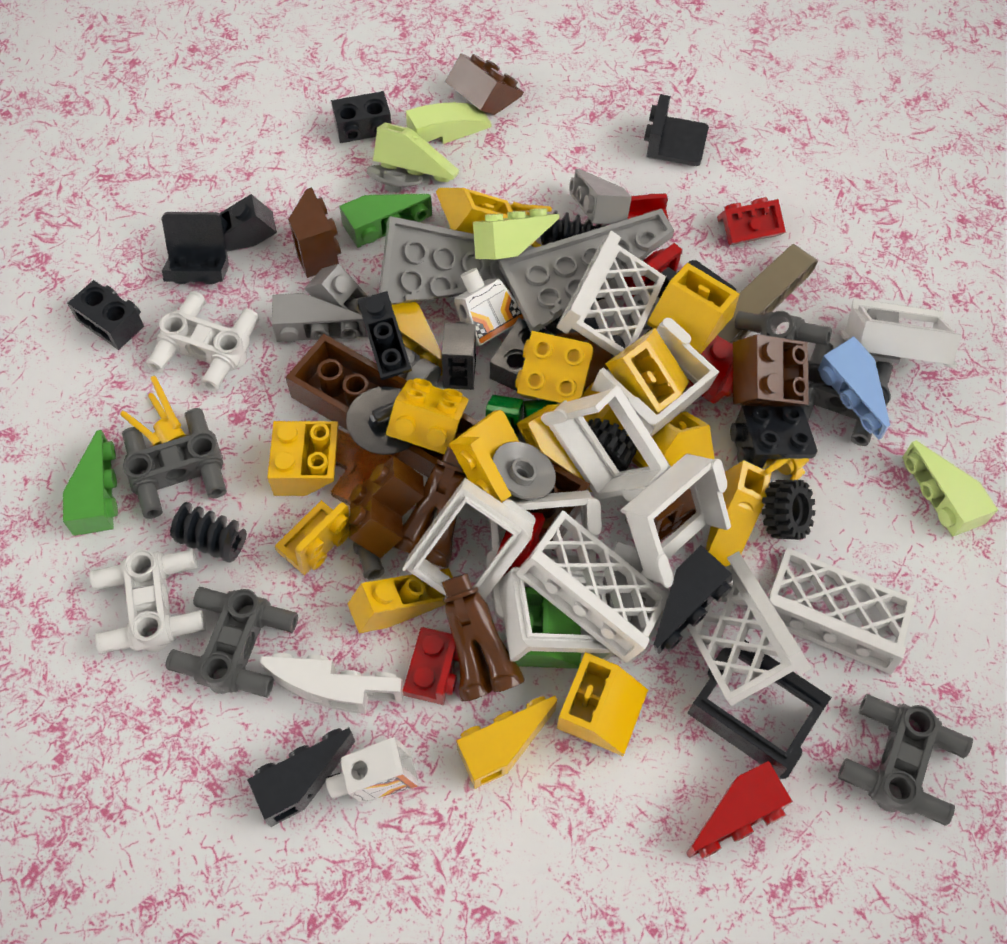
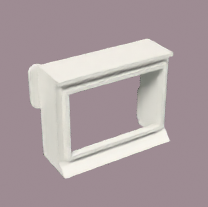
M853 298L846 330H840V335L844 341L854 336L869 353L943 363L944 366L950 368H957L958 365L954 359L962 335L955 333L943 320V311ZM869 308L899 312V318L933 322L934 324L933 328L875 320L869 316L867 310Z
M665 318L659 324L657 331L686 377L694 383L692 387L658 415L638 397L633 396L604 367L599 370L591 388L592 391L601 393L618 384L651 436L656 434L705 393L719 373L713 365L689 344L691 336L671 318Z
M618 384L601 393L568 402L564 400L554 411L544 413L541 416L542 422L550 427L584 480L590 483V489L597 499L623 495L630 502L671 467ZM609 404L648 464V467L619 472L583 416L597 413L605 405Z
M691 454L684 455L621 509V513L626 514L643 568L641 574L647 579L662 583L663 587H671L674 577L668 559L705 525L728 530L731 527L723 497V492L727 489V479L720 459H709ZM690 488L696 513L663 543H660L654 518Z
M464 478L408 555L402 570L409 571L446 596L441 582L450 579V577L425 558L465 503H468L512 533L511 537L473 586L478 587V592L485 600L531 540L535 517L512 500L508 499L501 503Z
M588 490L550 493L544 498L537 500H525L516 496L508 498L525 510L581 505L582 526L594 536L602 531L600 501L597 498H593ZM490 518L492 550L486 555L487 567L496 557L500 547L498 524ZM586 549L589 562L597 563L596 552L592 549ZM567 555L568 563H580L578 555ZM557 556L549 557L556 564H559Z
M513 567L493 588L494 611L498 618L504 619L510 661H518L529 651L592 653V655L604 660H608L615 655L590 634L532 633L525 587L531 586L515 574L519 569L518 567ZM571 572L576 580L587 586L583 572ZM593 572L596 586H604L602 580L605 577L604 573ZM599 594L600 599L607 604L606 595Z

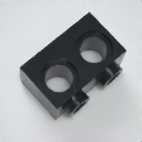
M384 91L331 100L334 122L340 143L376 137L377 127L383 123L392 124Z
M95 280L91 281L67 302L79 323L118 350L144 327L139 316L141 311L132 301L127 300L125 302L113 288L108 285L104 287Z
M518 318L490 360V379L517 391L516 378L519 370L523 369L525 361L523 357L526 340H530L531 336L525 320ZM544 328L538 331L541 333L551 335V332Z
M463 322L444 323L441 352L443 388L474 390L476 324H466Z

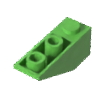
M430 194L364 195L340 205L339 209L343 227L356 247L359 248L386 236L387 221L390 216L415 222H421L432 216V201Z
M102 430L95 432L63 491V522L74 536L113 530V517L118 516L117 502L112 494V488L117 487V479L111 464V460L116 459V451L113 442L107 440Z

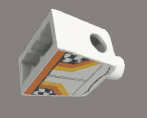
M477 268L461 275L467 291L457 296L454 302L460 322L476 324V346H481L513 327L518 318L524 320L516 301L500 279H487L483 281Z
M395 737L343 756L341 758L343 772L326 777L327 789L332 799L349 794L359 802H367L419 787L411 751Z

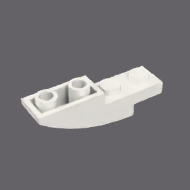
M274 653L272 657L261 656L260 663L266 674L272 676L279 685L299 697L328 708L366 714L368 700L403 702L404 686L402 678H397L393 673L379 672L375 676H361L362 674L358 671L343 670L340 674H336L333 661L328 660L323 655H308L307 659L294 658L288 653Z

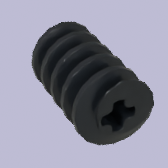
M566 212L562 220L558 219L540 236L541 244H548L550 239L552 242H556L602 227V224L593 226L589 218L582 224L579 214L571 222L569 213Z
M183 503L175 514L170 528V536L174 541L179 544H186L187 547L192 549L197 548L198 551L205 554L209 552L211 556L215 558L221 557L223 561L228 563L234 561L241 552L247 536L245 529L240 530V532L238 531L239 521L233 519L227 526L226 516L221 515L215 521V512L208 511L204 515L202 507L197 506L192 511L191 503Z

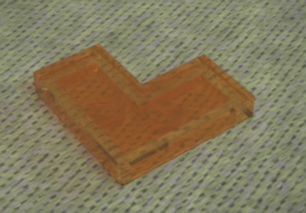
M338 429L335 465L345 469V472L331 490L332 497L350 506L349 496L352 490L358 484L362 485L371 477L372 472L379 464H385L392 456L366 451L354 442L350 434Z

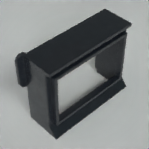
M723 648L715 661L727 663L732 648ZM741 650L738 658L751 666L756 653ZM764 654L759 669L770 670L781 663ZM709 668L707 674L710 679L691 705L687 714L759 764L769 761L779 779H786L802 756L801 745L832 697L795 672H791L775 681L776 684L813 708L787 751L784 752L707 699L718 684Z

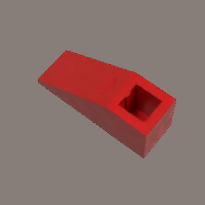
M769 761L737 776L731 783L686 852L689 858L699 853L701 858L704 859L722 849L719 844L721 841L732 837L734 842H737L754 832L752 826L764 820L766 826L786 816L784 809L793 801Z

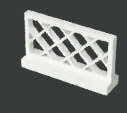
M610 231L597 248L556 328L566 334L572 328L616 356L624 348L615 343L612 335L622 336L626 345L625 349L638 340L666 276L619 246L618 243L621 237ZM617 257L625 262L628 269H620L615 258ZM645 275L654 281V285L645 286L641 276ZM632 276L636 287L628 288L624 277ZM606 278H615L619 288L610 289ZM640 294L644 305L636 306L632 295ZM614 296H623L627 307H618ZM605 297L609 308L600 309L596 298ZM631 314L635 325L627 326L622 315ZM613 316L617 327L608 328L604 317ZM585 318H595L599 329H593L584 323Z
M564 511L556 517L530 556L515 573L626 664L647 647L650 641L648 636L668 599V595ZM561 525L572 533L574 541H562L559 530ZM544 549H555L559 564H556L542 551ZM565 549H576L580 563H568ZM586 549L595 551L599 555L601 563H590ZM583 571L587 586L576 580L571 572ZM592 571H604L608 586H596ZM613 571L621 572L626 577L628 585H617ZM610 593L614 608H611L602 601L599 594ZM620 593H631L635 608H624ZM640 593H647L657 601L655 606L644 607ZM627 616H638L641 631L628 622Z
M786 548L768 598L790 633L883 672L892 674L904 658L906 650L904 642L916 599ZM789 561L802 565L806 574L794 577L788 567ZM826 575L834 578L838 587L827 590L819 577ZM811 580L818 593L806 597L799 583ZM791 586L798 599L792 601L778 595L780 589ZM859 588L866 591L871 600L859 603L852 590ZM843 593L851 606L839 610L831 596ZM823 599L831 613L824 614L814 610L811 603ZM891 601L904 606L903 613L892 616L884 603ZM876 606L884 620L872 623L864 609ZM856 613L863 627L858 628L847 623L843 616ZM889 626L896 637L895 642L881 637L877 629Z
M739 551L727 557L730 565L726 568L732 573L733 585L729 595L727 594L720 601L726 602L722 614L714 615L707 613L695 627L691 624L687 626L730 706L795 670L801 676L812 669ZM711 603L705 608L706 611H709ZM734 604L748 606L744 619L730 617ZM704 621L718 623L713 637L700 635ZM726 625L740 627L735 641L722 639ZM749 628L763 631L759 645L744 642ZM718 646L732 648L727 663L714 660ZM741 650L756 653L751 667L736 665ZM764 654L778 656L782 661L781 664L770 670L759 669ZM733 672L748 675L744 685L733 691L730 690L728 684Z

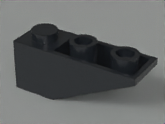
M252 194L219 213L223 220L227 252L254 247L277 233L273 211Z
M388 291L358 299L381 380L411 372L412 368Z
M702 545L676 569L674 581L654 641V648L658 654L664 649L668 652L671 651L682 640L683 636L680 633L689 624L695 627L708 613L705 608L714 599L720 602L732 589L729 585L732 582V573Z
M350 727L343 731L341 728L328 732L322 737L321 742L311 747L304 745L296 748L289 753L288 759L276 765L275 763L265 764L254 772L255 775L247 779L262 816L270 827L306 809L326 782V777L332 774L341 762V758L347 754L355 743Z

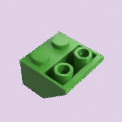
M525 587L532 633L581 635V626L535 589ZM529 651L515 662L519 667L578 669L581 663V653Z

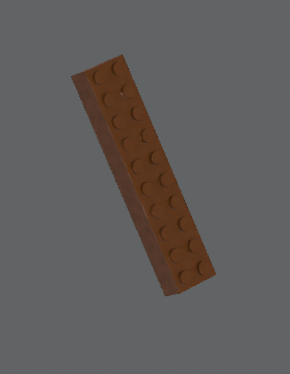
M325 334L318 339L285 377L291 398L331 421H338L339 426L348 430L346 423L348 409L360 394L377 387L402 389L407 380L400 376L381 380L375 362ZM463 413L454 440L479 421ZM414 444L407 450L390 454V456H395L412 469L429 477L435 465L438 464L436 463L437 460H442L444 454ZM552 463L556 481L550 493L589 491L590 483ZM581 505L527 510L530 513H542L545 518L539 534V541L562 511L575 520L581 512ZM562 525L559 527L561 537L563 538L568 530Z

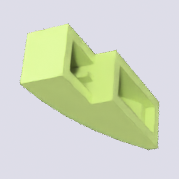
M437 103L406 111L407 128L415 131L426 142L440 138L441 142L445 144L491 128V122L484 111L469 103Z

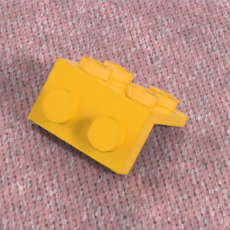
M532 331L530 340H526L523 350V357L525 358L523 369L519 370L516 378L517 394L527 399L536 400L538 398L560 404L564 400L568 402L582 398L593 355L592 345L587 342Z
M409 379L395 399L386 435L445 454L447 447H450L449 443L455 438L459 422L469 399L455 389L447 388L443 390L432 386V383L425 379Z
M495 410L449 443L468 480L502 503L512 495L492 458L500 446L508 442H519L505 413L501 410Z
M321 500L275 545V550L304 576L311 569H318L326 560L327 553L335 545L337 547L342 545L349 537V507L344 502H341L333 510Z

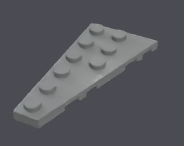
M663 210L652 211L523 251L516 257L499 259V269L530 332L540 331L563 315L597 248L610 231L621 237L618 243L619 246L640 260L673 238L674 229ZM617 257L615 258L620 269H628L625 262ZM606 278L607 282H610L611 280L614 279V278Z
M389 217L379 293L388 291L392 305L459 296L467 291L461 275L474 268L478 269L483 281L487 279H500L507 290L509 289L499 269V259H475L474 234L402 218ZM529 246V247H528L527 249H525L524 251H527V250H530V249H533V248H536V247H531V246Z

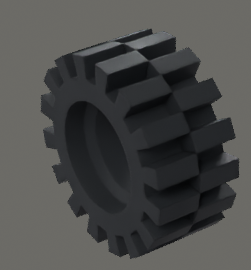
M595 418L594 421L592 419L589 420L588 425L618 471H626L638 450L631 438L627 436L626 430H620L618 424L614 423L611 425L609 420L606 419L603 422L600 418Z
M775 480V482H771L769 484L770 488L765 490L767 497L762 499V503L765 504V509H762V515L766 516L763 524L768 526L766 529L767 533L771 534L772 538L800 540L806 538V535H809L811 532L809 527H813L814 521L811 518L815 516L816 511L812 510V506L815 505V499H811L813 492L812 489H808L809 484L804 482V480Z

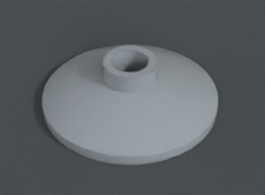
M373 165L367 168V174L374 180L385 184L384 189L390 192H401V187H411L422 183L421 175L409 174L407 169L404 168L388 169L381 165Z
M523 442L505 443L497 449L492 458L508 490L518 498L525 500L544 498L555 485L556 475L552 463L545 454L530 444Z

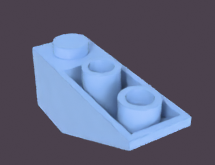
M853 336L825 354L818 371L822 380L827 385L832 386L840 395L844 406L852 409L860 418L864 429L869 433H873L880 440L888 430L890 421L875 359Z

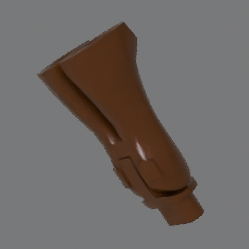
M447 447L442 460H437L436 463L438 464L433 468L424 486L425 497L416 504L411 515L403 524V539L394 548L411 553L432 524L436 511L438 516L464 478L468 479L451 447ZM458 514L425 558L430 563L444 568L449 567L452 556L453 534Z
M465 573L441 582L447 596L443 598L446 616L458 653L460 665L459 695L461 701H472L489 694L491 691L501 692L522 684L525 678L517 663L510 661L509 652L496 630L488 604L478 592V587H472L468 574Z

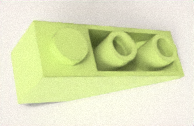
M383 123L377 127L373 161L380 162L382 167L388 169L400 167L407 169L409 174L418 176L424 173L433 175L435 180L441 182L454 180L459 174L458 168L412 129L390 123Z
M547 208L530 209V215H526L525 211L507 212L508 218H503V214L485 215V221L473 222L475 259L497 260L519 256L559 219V214H547Z
M917 440L910 444L902 457L905 467L914 475L921 486L923 496L931 502L938 513L940 523L948 529L952 537L985 525L998 511L979 481Z

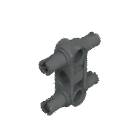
M738 311L734 324L735 328L739 330L828 346L832 334L831 327L805 323L801 317L792 316L785 311L769 312L765 315ZM789 322V328L785 333L776 334V329L780 323ZM808 387L809 405L806 406L811 407L815 397V389Z
M831 343L828 346L816 344L810 361H808V387L815 389L814 401L811 407H800L804 409L807 421H809L814 405L856 419L851 441L859 446H867L871 440L872 433L864 429L860 418L852 409L844 406L840 395L832 386L827 385L822 380L818 371L823 356L833 350L834 347ZM877 361L876 367L887 406L891 400L888 383L893 365L888 362Z
M193 408L185 412L190 435L146 448L142 433L135 427L127 428L122 432L127 452L123 463V470L128 477L131 491L138 495L142 514L146 519L156 518L163 513L157 492L159 489L202 476L209 498H219L227 492L221 473L223 455L219 449L216 435L208 429L203 410L200 408Z
M201 586L198 587L193 599L195 607L221 613L205 653L201 657L172 649L166 660V669L194 677L197 684L210 687L212 691L218 694L236 693L238 690L268 698L273 688L274 678L246 670V665L261 628L268 626L293 633L298 622L297 612L271 606L267 599L257 597L249 589L233 590L226 594ZM253 605L250 612L239 614V611L244 606ZM220 668H227V672L222 678L212 679L215 671Z
M866 694L861 702L858 713L887 725L890 730L880 766L875 771L846 758L840 767L838 779L868 791L871 799L876 801L879 807L885 811H899L906 815L918 813L947 826L953 818L955 805L923 792L922 784L933 746H936L964 759L970 753L973 738L942 726L939 718L926 706L914 705L911 707L904 703L895 706L870 694ZM909 719L918 723L921 732L915 731L910 726ZM889 784L899 788L902 800L895 798L891 794Z

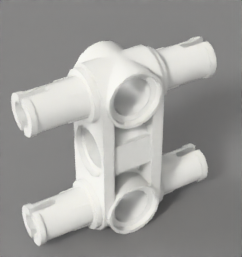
M190 291L179 310L169 312L160 319L157 345L146 360V364L151 370L163 373L174 353H180L210 363L201 382L206 389L217 392L228 372L238 369L245 364L247 360L246 350L250 345L249 336L258 323L259 316L253 310L245 308L233 328H227L197 318L206 301L200 293Z
M138 549L123 559L120 565L90 571V581L94 591L125 585L129 623L123 628L95 634L96 647L100 654L130 647L136 651L145 649L149 652H159L175 641L178 636L206 631V622L202 610L177 616H171L166 579L171 574L198 569L194 549L166 555L159 551L151 553L145 549ZM150 566L149 570L145 573L138 574L142 568ZM153 627H158L156 633H154L152 636L145 637V634L149 629Z

